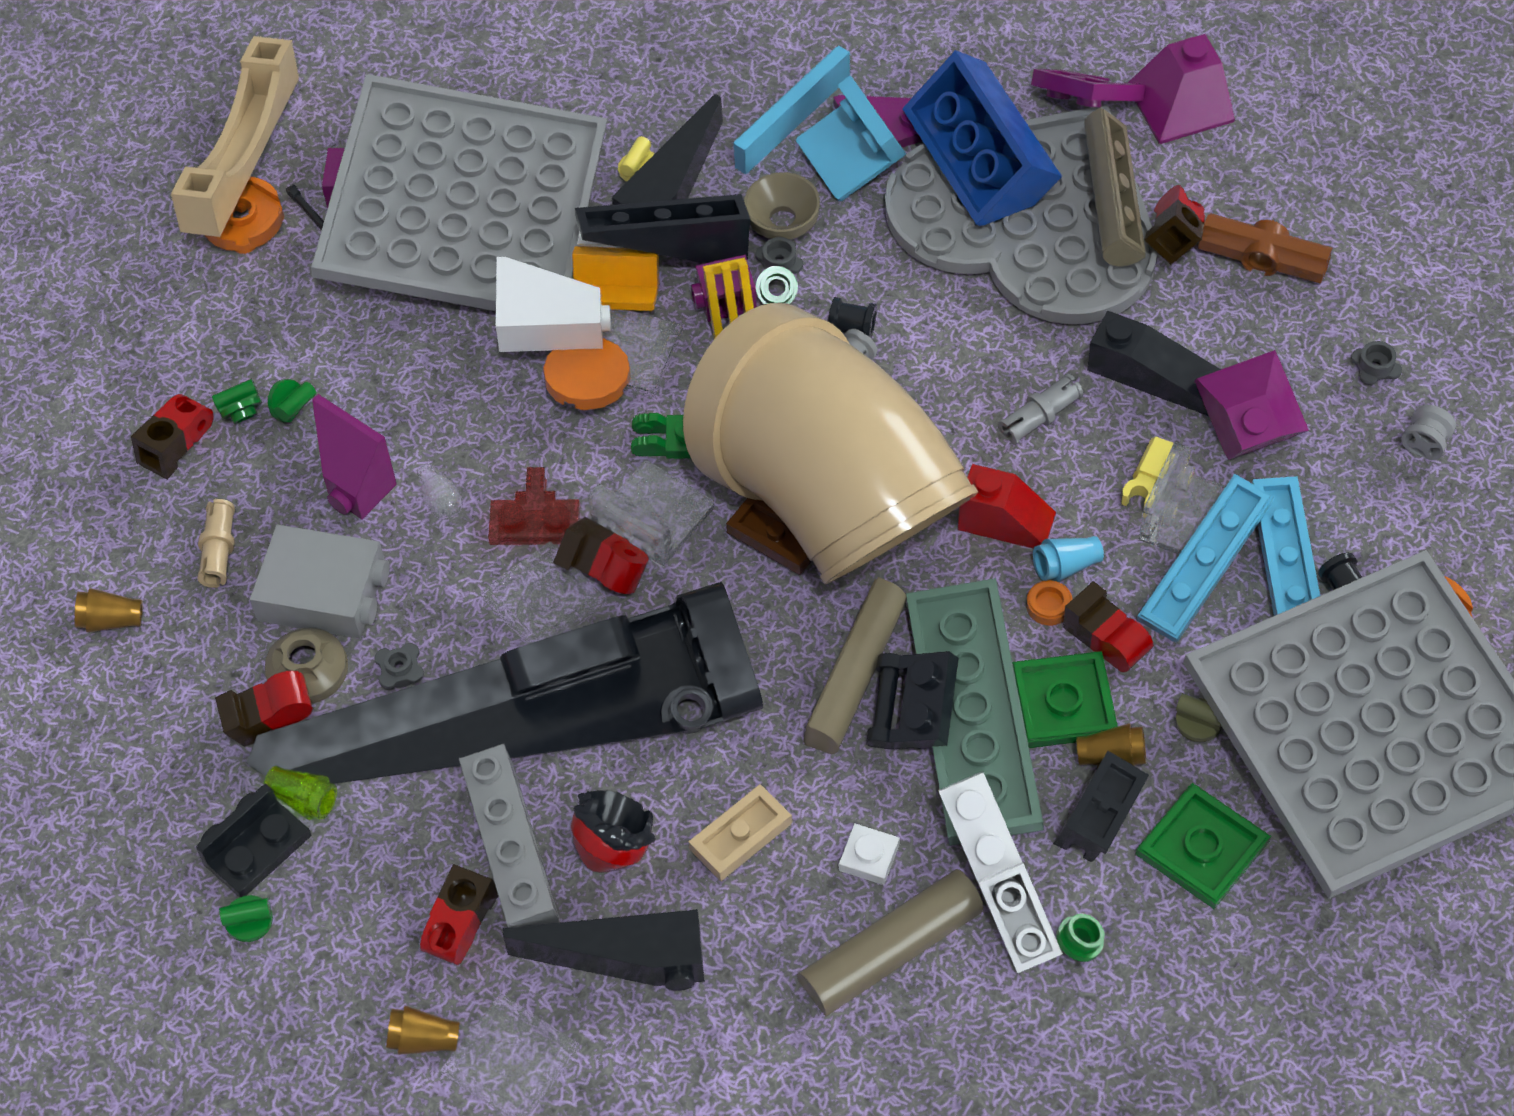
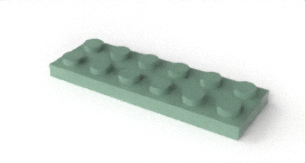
M996 578L906 593L916 654L950 651L959 658L948 745L932 747L939 788H945L983 771L1011 836L1044 830ZM942 801L949 846L961 844Z

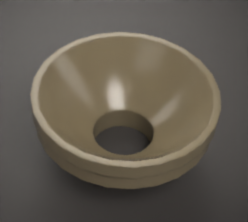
M777 172L763 176L749 187L744 197V202L750 216V226L758 234L766 238H797L808 232L817 222L819 216L820 196L818 190L813 183L798 174ZM779 211L790 212L795 217L793 223L784 227L773 224L770 219L773 214Z
M317 628L293 630L280 637L269 649L265 659L266 680L284 671L301 672L305 677L311 704L317 703L330 697L343 684L348 673L347 654L339 640L325 630ZM299 646H310L315 649L313 659L307 663L295 664L289 660L291 652Z

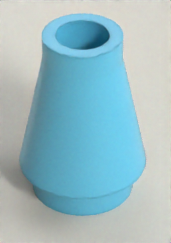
M1097 536L1044 539L1041 545L1035 546L1033 549L1034 567L1038 576L1043 581L1052 580L1059 582L1092 564L1102 562L1104 558L1103 546Z

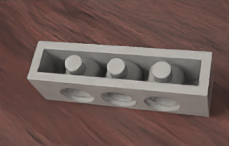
M501 744L459 758L507 926L518 927L560 923L561 920L515 767L505 745Z

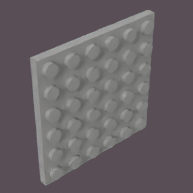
M366 74L312 262L311 277L496 311L497 257L511 258L573 279L572 253L574 246H577L579 236L575 208L589 207L606 132L607 118Z
M1427 550L1185 655L1184 666L1328 899L1514 814V678Z

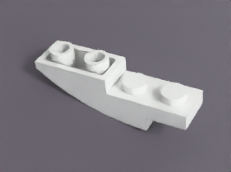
M979 772L938 790L1017 973L1062 955V951L984 772Z

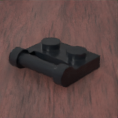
M950 651L910 655L879 654L876 668L880 673L873 727L868 729L866 745L882 749L947 746L959 658ZM906 675L899 729H891L898 676Z

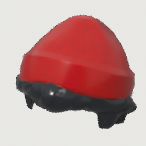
M597 790L578 794L579 805L574 807L571 830L576 851L584 865L594 872L605 873L639 862L646 853L649 844L654 843L656 840L652 833V812L650 810L644 811L642 804L619 792Z

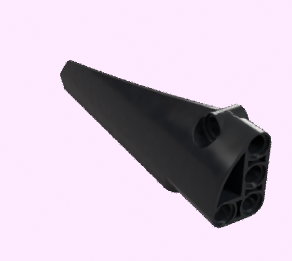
M718 582L676 595L673 604L630 618L626 615H621L509 650L503 653L500 659L259 734L246 763L288 791L461 766L459 758L501 744L505 745L510 758L513 759L676 733L691 734L700 731L704 727L763 709V700L726 589L722 582ZM684 699L697 701L702 707V717L696 721L685 720L678 712L677 706L679 702Z

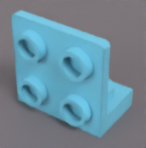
M851 75L837 84L846 97L839 102L841 106L796 139L802 151L838 201L846 199L906 155L901 145Z

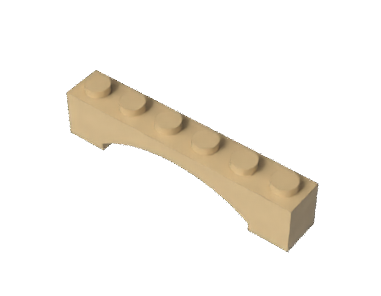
M253 36L240 61L242 68L235 99L220 138L201 165L197 168L185 166L171 192L180 232L221 236L299 80L292 40Z

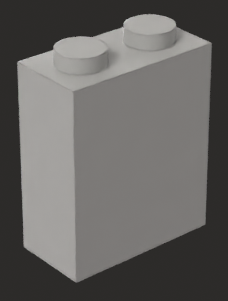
M276 524L252 591L250 602L257 621L295 628H317L325 630L330 634L361 639L365 624L372 625L375 620L377 600L374 597L378 586L384 587L387 583L390 564L388 560L384 559L380 541Z

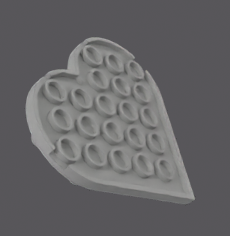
M1108 104L1101 105L1102 109L1111 114ZM1091 107L1025 120L1062 175V178L1035 206L984 226L975 224L924 143L905 155V161L895 173H891L886 186L885 215L887 224L895 240L909 255L925 265L945 272L957 274L989 272L996 287L1008 301L1027 314L1049 322L1061 324L1093 323L1101 321L1107 310L1116 314L1125 311L1139 300L1147 290L1154 275L1157 252L1145 241L1146 258L1135 264L1114 266L1107 263L1103 258L1084 126L1086 117L1100 107ZM1135 180L1143 238L1145 239L1146 232L1153 226Z

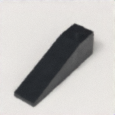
M714 94L611 197L612 205L687 199L723 123L721 97Z
M742 194L575 208V217L581 238L584 241L702 263H710L745 255L748 260L750 216Z
M1107 310L1090 341L1087 371L1209 416L1194 380L1221 369L1152 327Z
M698 909L503 928V939L508 956L653 986L665 985L667 989L673 991L687 990L692 988L695 982H705Z

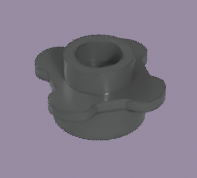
M772 238L756 251V258L762 261L764 265L763 271L773 266L784 267L792 273H799L803 269V260L796 255L795 242L787 238Z
M1372 341L1367 343L1363 349L1358 348L1352 353L1351 360L1354 364L1358 365L1361 371L1360 380L1365 384L1374 385L1377 380L1385 378L1394 380L1399 378L1402 372L1401 365L1395 363L1396 351L1386 342ZM1373 362H1379L1381 365H1374Z
M406 643L402 648L393 650L383 648L375 654V662L381 669L379 683L383 688H403L422 680L424 671L422 667L418 666L417 657L420 651L417 645ZM398 663H402V664H403L402 667H400V668H395V665H396V664H398Z

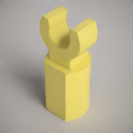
M1156 436L1151 438L1133 474V480L1127 482L1123 488L1121 505L1127 506L1131 497L1139 495L1145 498L1143 513L1149 514L1153 510L1156 501V490L1160 489L1178 453L1177 447L1173 442Z

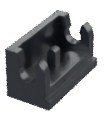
M1107 751L1094 769L1053 844L1065 850L1069 849L1072 844L1078 845L1086 851L1083 858L1090 862L1094 861L1100 852L1106 854L1149 774Z

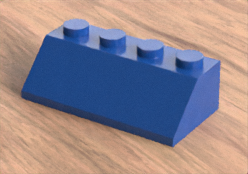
M955 50L902 108L976 225L984 226L1035 206L1062 178V175L985 61Z

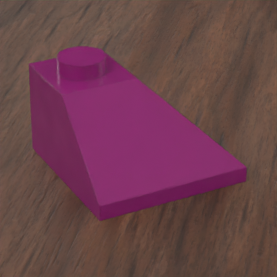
M1206 34L1168 44L1128 82L1146 85L1144 100L1135 101L1159 145L1235 122L1223 64Z
M1276 350L1194 380L1228 460L1309 431Z
M317 394L312 399L322 474L328 492L327 500L339 513L346 515L348 512H351L363 520L397 485L385 437Z

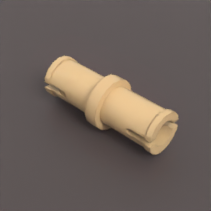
M214 499L213 503L211 501L207 503L205 529L200 534L198 540V547L202 553L197 578L200 584L210 588H217L220 584H226L228 557L233 552L235 544L234 537L231 535L235 506L230 501L224 499Z

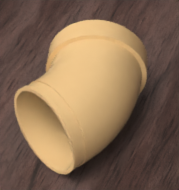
M770 303L758 306L740 315L714 339L694 372L687 392L683 416L684 438L692 461L704 475L746 498L763 500L786 524L809 560L814 562L821 574L819 577L824 585L843 577L899 545L978 494V490L974 484L971 485L963 472V465L942 433L907 391L878 364L850 345L847 338L836 326L801 308L785 303Z

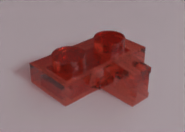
M527 467L526 491H516L515 500H491L489 544H561L566 529L580 520L579 499H556V491H546L545 467Z

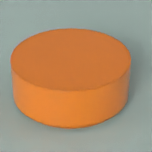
M1052 580L1041 581L1035 584L1028 592L1027 612L1039 624L1048 626L1064 622L1065 606L1073 600L1072 594L1060 582Z

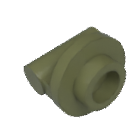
M1184 693L1181 694L1176 707L1177 713L1175 718L1178 731L1185 738L1195 742H1206L1215 738L1220 733L1222 726L1207 701L1203 698H1195Z

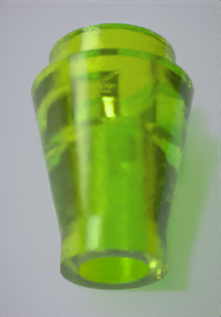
M273 766L264 780V784L273 789L275 796L307 820H312L313 818L322 820L326 818L337 798V786L330 783L329 778L324 775Z

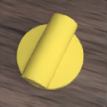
M638 137L628 154L620 160L618 171L624 181L627 182L654 155L650 151L651 142L647 138Z

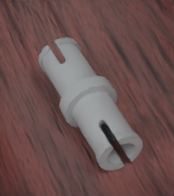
M1067 373L1042 393L1034 392L1027 398L1025 405L998 422L1001 433L1005 436L1010 432L1011 436L1007 439L1015 445L1040 425L1048 426L1055 420V415L1084 396L1080 383L1077 381L1071 386L1070 383L1074 381L1075 377Z

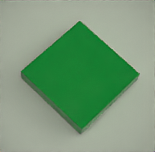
M1102 651L1012 662L1029 748L1077 743V737L1089 736L1118 727Z
M1192 782L1138 846L1135 855L1212 909H1215L1267 846L1271 835Z

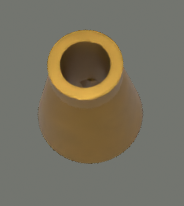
M89 588L88 592L78 591L75 602V627L86 628L87 633L128 626L140 627L143 601Z
M1128 723L1089 736L1077 737L1079 765H1098L1107 751L1133 766L1146 764L1143 727H1131V724Z
M404 1005V1010L391 1009L386 1048L398 1050V1055L445 1050L456 1052L460 1022L450 1021Z

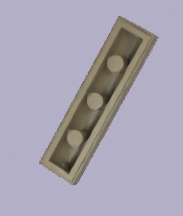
M1100 107L1086 117L1084 126L1102 253L1107 263L1114 266H1128L1146 258L1127 126Z
M880 577L874 580L808 721L803 740L804 745L829 754L838 752L875 672L878 655L884 652L907 602L905 592L894 583Z
M955 869L797 974V980L826 1017L982 913L983 902L980 894L971 880L961 870Z

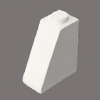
M497 257L496 333L499 352L603 349V331H611L610 305H602L599 287L511 258Z

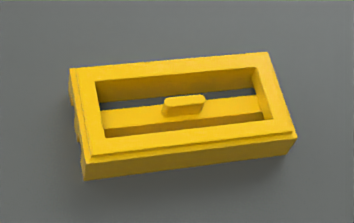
M745 257L703 266L714 339L723 330L714 275L722 273L729 324L738 318L731 271L738 270L744 313L754 308L748 264Z

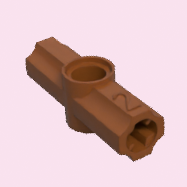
M1212 213L1208 214L1202 240L1198 246V249L1240 260L1243 267L1250 272L1252 269L1265 272V276H1272L1278 271L1320 284L1326 274L1333 250L1329 246L1290 236L1286 227L1273 220H1260L1251 225Z

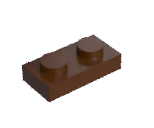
M747 498L726 523L729 535L798 575H801L811 563L786 524L763 500Z

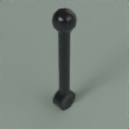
M294 184L287 187V194L322 231L323 219L301 196L300 191Z

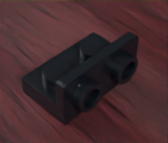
M264 784L256 792H250L245 795L238 803L236 810L224 821L211 826L203 834L196 849L203 865L238 897L247 896L312 835L307 826L277 801L273 789Z

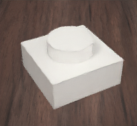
M854 824L839 862V871L884 885L899 848L900 838Z

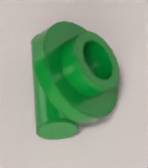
M252 378L212 395L213 402L220 412L221 418L224 420L231 417L234 424L256 416L258 413L255 407L262 404V400L258 395L259 392Z
M291 379L279 380L271 387L268 394L269 411L280 422H292L302 407L316 395V390L308 382L300 385L297 381Z
M254 895L242 896L234 900L229 906L219 908L222 926H225L232 938L240 942H252L262 938L269 931L273 922V914L268 898L262 899Z

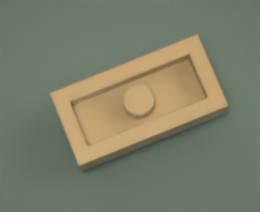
M759 784L689 841V849L720 881H723L792 824V815Z

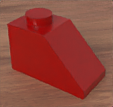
M971 465L967 478L971 485H975L978 494L959 507V531L1032 549L1035 546L1041 545L1044 539H1049L1056 516L1055 510L1016 474L980 465Z

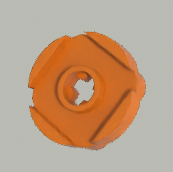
M250 177L221 236L205 235V237L213 245L221 249L236 251L240 254L250 253L256 247L268 242L279 231L284 220V213L275 188L263 179ZM247 209L249 210L248 215L241 218H234L233 213L235 211L243 213Z

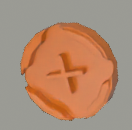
M603 338V349L552 350L547 355L543 367L546 390L554 400L563 405L564 401L574 404L575 409L581 410L603 408L617 401L623 395V389L627 384L629 385L631 378L627 355L619 345Z

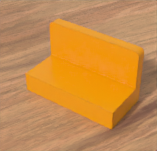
M574 246L572 253L573 279L599 287L602 305H610L611 310L653 311L655 309L659 291V254L627 248Z

